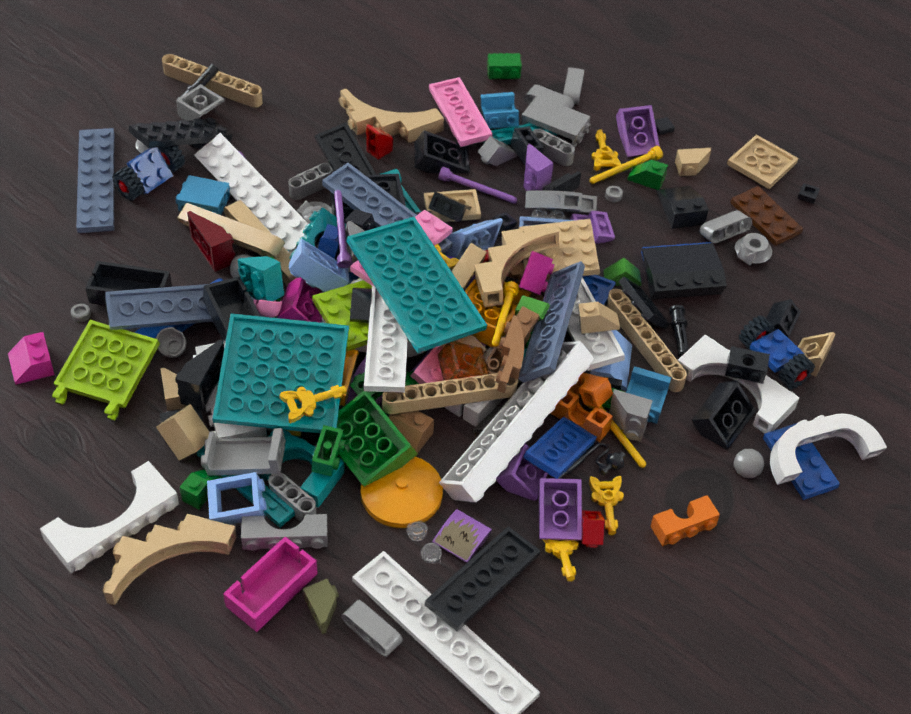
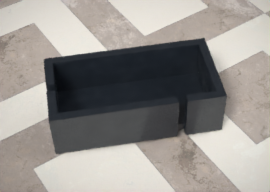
M97 261L85 289L89 303L106 306L105 292L172 287L170 271Z
M240 276L204 285V304L224 344L226 343L230 314L260 316L249 293L246 292V287Z

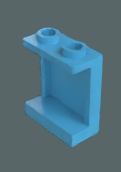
M513 92L481 95V111L489 128L519 126V111L516 110L514 105Z
M189 175L186 182L182 184L180 194L176 196L178 210L182 211L185 204L189 203L222 215L223 209L226 207L231 196L229 193L230 185L226 182Z
M634 366L626 393L653 400L648 422L657 424L669 389L671 377Z

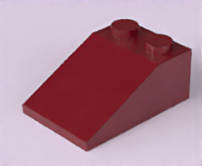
M191 211L187 212L191 238L214 272L230 266L235 256V251L232 247L234 243L232 235L227 233L222 226Z

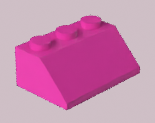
M301 277L294 279L287 286L280 313L276 318L322 323V315L312 301V296L322 293V290L317 287H311Z

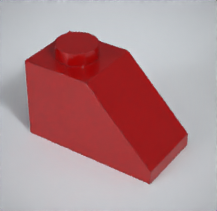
M368 124L366 126V150L368 153L379 160L393 151V138L391 135Z
M582 510L581 543L585 544L586 547L596 548L598 545H603L605 520L601 511Z

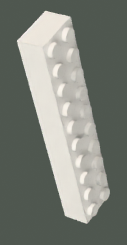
M581 341L563 342L555 371L551 374L540 376L535 380L522 383L442 478L439 484L453 500L479 501L484 496L487 488L495 483L501 471L508 467L510 460L520 452V448L524 443L532 438L533 432L544 423L547 415L555 410L556 404L567 395L570 387L578 382L579 376L589 368V364L594 359Z

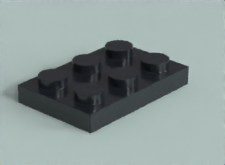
M625 277L618 281L623 287L621 289L622 292L632 298L631 303L635 308L643 312L641 316L647 322L651 321L654 326H660L664 329L671 325L639 285Z

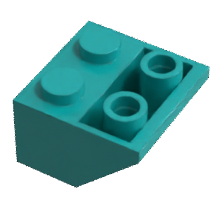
M268 256L237 259L238 272L246 287V292L251 297L257 300L275 301L284 296L279 261Z

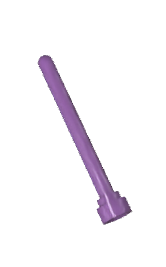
M442 167L438 179L441 181L451 180L511 203L517 202L516 197L455 175L449 168Z
M336 190L334 196L340 247L337 265L340 268H349L352 265V258L347 252L342 193L340 190Z

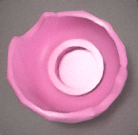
M253 300L261 317L275 318L280 313L282 301Z

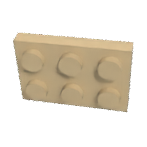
M476 189L437 192L472 207L471 210L466 209L462 221L481 219ZM424 193L426 211H431L432 215L443 222L455 221L428 209L434 193Z

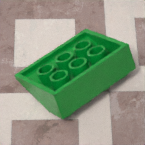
M367 391L361 392L339 410L337 428L343 430V440H346L344 451L339 452V455L364 487L398 470L418 455Z

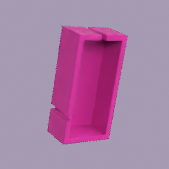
M285 536L241 577V583L237 580L223 593L225 607L258 632L317 575V561L305 551H299V547Z

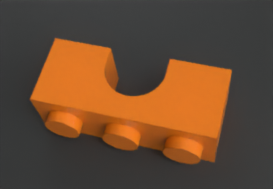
M582 373L578 378V382L569 389V391L576 395L581 394L585 405L597 408L613 395L608 378Z
M569 390L567 395L556 404L555 410L550 413L559 419L566 417L595 435L598 442L609 432L613 415L601 408L595 407L592 412L584 410L579 404V396Z
M708 495L689 502L686 512L689 517L688 519L679 518L672 509L653 515L650 527L662 546L675 544L680 539L690 538L703 530L709 531L716 527L720 514Z

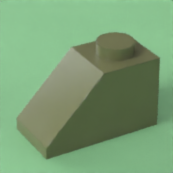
M328 579L303 589L304 600L321 634L326 633L337 607L336 598L339 597L336 587L334 585L331 586Z

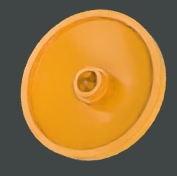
M414 457L403 467L365 487L361 484L363 506L372 518L386 526L409 528L428 521L441 505L443 487L439 484L441 481L440 475L428 462Z

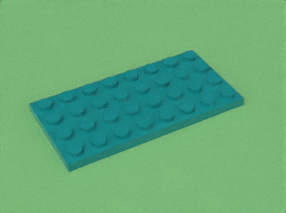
M415 217L347 236L348 245L417 353L486 330V322Z

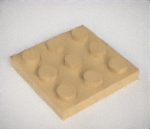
M755 135L728 159L727 165L770 189L797 164L798 158L762 137Z

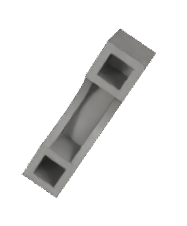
M327 514L305 515L299 525L287 530L273 528L266 522L263 516L242 517L243 550L248 549L251 551L272 549L285 536L299 548L312 547L318 549L328 547Z

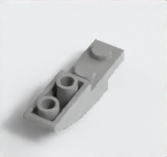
M526 191L525 209L583 214L596 211L597 196L566 191Z

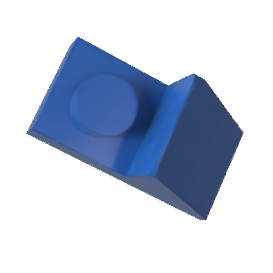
M327 224L324 235L320 239L318 249L334 259L339 250L338 227Z

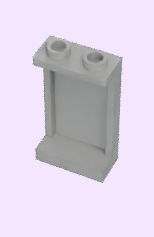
M536 96L523 112L521 125L531 123L571 139L574 148L578 143L582 142L584 134L588 133L591 128L589 123L590 116Z
M274 428L272 437L216 438L214 431L209 432L208 439L205 440V454L201 457V465L205 468L208 476L243 475L253 472L257 474H278L281 472L286 444L282 428Z

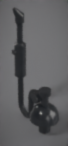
M605 442L596 443L558 479H561L565 474H571L574 469L585 461L584 458L599 446L606 447L595 459L596 464L599 466V472L603 476L608 473L609 469L614 471L622 469L624 467L623 459L626 455L622 451L619 453L610 452L606 457V464L599 460L610 451V446Z

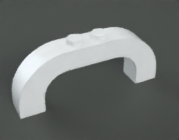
M834 414L824 417V415H820L812 421L802 420L777 440L771 451L770 467L777 485L795 480L802 473L795 455L796 447L835 436L845 438L851 442L861 460L878 456L887 447L877 430L857 416Z

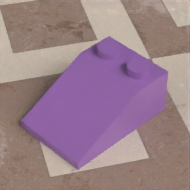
M652 105L619 109L616 120L627 157L643 156L651 148L659 146Z
M540 478L539 539L582 541V479Z

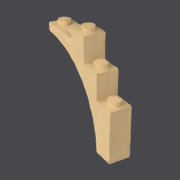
M347 89L340 90L341 98H339V103L341 107L346 109L349 116L348 125L357 135L365 133L368 124L382 129L391 136L400 133L401 137H404L408 143L416 141L423 130L433 134L444 131V117L436 108L413 113L385 111L361 102Z
M557 227L521 233L520 229L502 231V246L488 248L489 262L474 264L475 280L484 307L503 304L502 287L506 276L519 262L529 257L532 251L540 252L559 246V230Z
M187 514L184 521L179 523L178 530L155 525L152 532L147 534L145 542L122 536L120 542L116 543L113 549L116 563L112 569V576L109 581H106L103 588L107 603L116 605L123 591L135 578L163 560L193 552H216L229 555L237 538L235 526Z

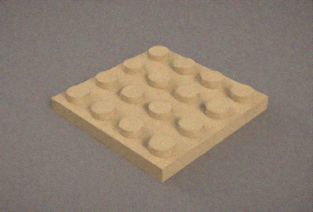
M591 219L519 227L521 233L558 228L559 246L537 252L553 259L552 264H555L552 273L582 261L585 265L583 276L600 274ZM529 257L523 259L524 270L526 268ZM547 274L546 280H549L550 275Z

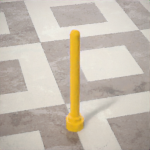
M655 146L647 154L593 176L589 181L591 184H594L650 159L657 161L663 158V152L659 146Z
M512 281L504 285L503 293L505 299L492 339L494 347L500 344L512 299L519 292L518 284Z
M587 405L588 408H592V410L595 408L593 406ZM612 419L611 431L639 467L644 468L646 461Z

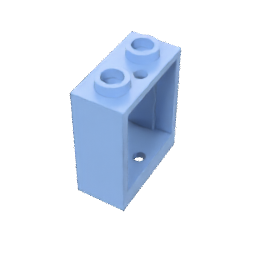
M256 472L207 481L210 520L231 525L242 523V517L245 516L264 517V510H267L266 500L262 497V492L265 491L264 480L260 479ZM252 485L254 506L222 512L221 491Z

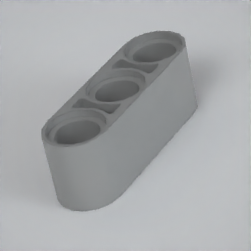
M569 67L563 95L570 97L574 105H578L585 70Z
M540 85L532 86L524 97L528 105L531 104L536 96H539L570 109L574 106V102L570 97Z
M542 129L533 130L544 147L542 152L544 156L563 166H570L573 163L575 148L572 144Z
M322 163L290 178L288 182L290 198L300 200L324 189L322 180L334 172L330 164Z
M736 210L705 222L700 228V234L712 243H718L749 230L752 225V219Z
M283 473L270 475L268 479L269 489L295 511L294 517L302 522L305 515L316 514L314 499Z
M357 600L341 615L348 627L384 657H387L403 641L401 635L391 625L360 600Z

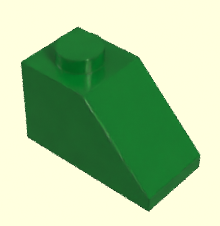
M649 160L634 166L627 180L658 190L665 180L668 165Z
M206 470L192 472L179 487L182 501L200 510L208 500L207 481L221 479L222 477L218 475L208 476Z

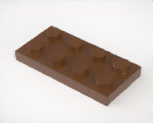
M759 186L731 198L730 203L738 211L750 217L752 224L774 246L801 234L803 228Z

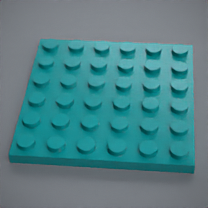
M230 314L212 418L213 423L272 429L282 428V430L321 433L323 425L337 428L340 398L334 399L332 397L316 403L313 416L307 417L304 415L296 422L289 423L290 410L288 404L283 402L279 395L283 391L297 392L299 387H304L306 391H311L313 395L331 390L330 387L336 385L341 387L349 326ZM296 399L297 408H302V403Z

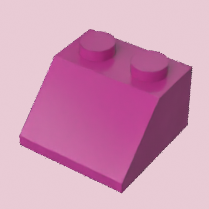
M532 251L519 288L538 295L541 292H545L548 282L545 281L547 274L551 275L555 264H552L553 259Z
M43 332L24 336L8 353L15 385L55 375Z

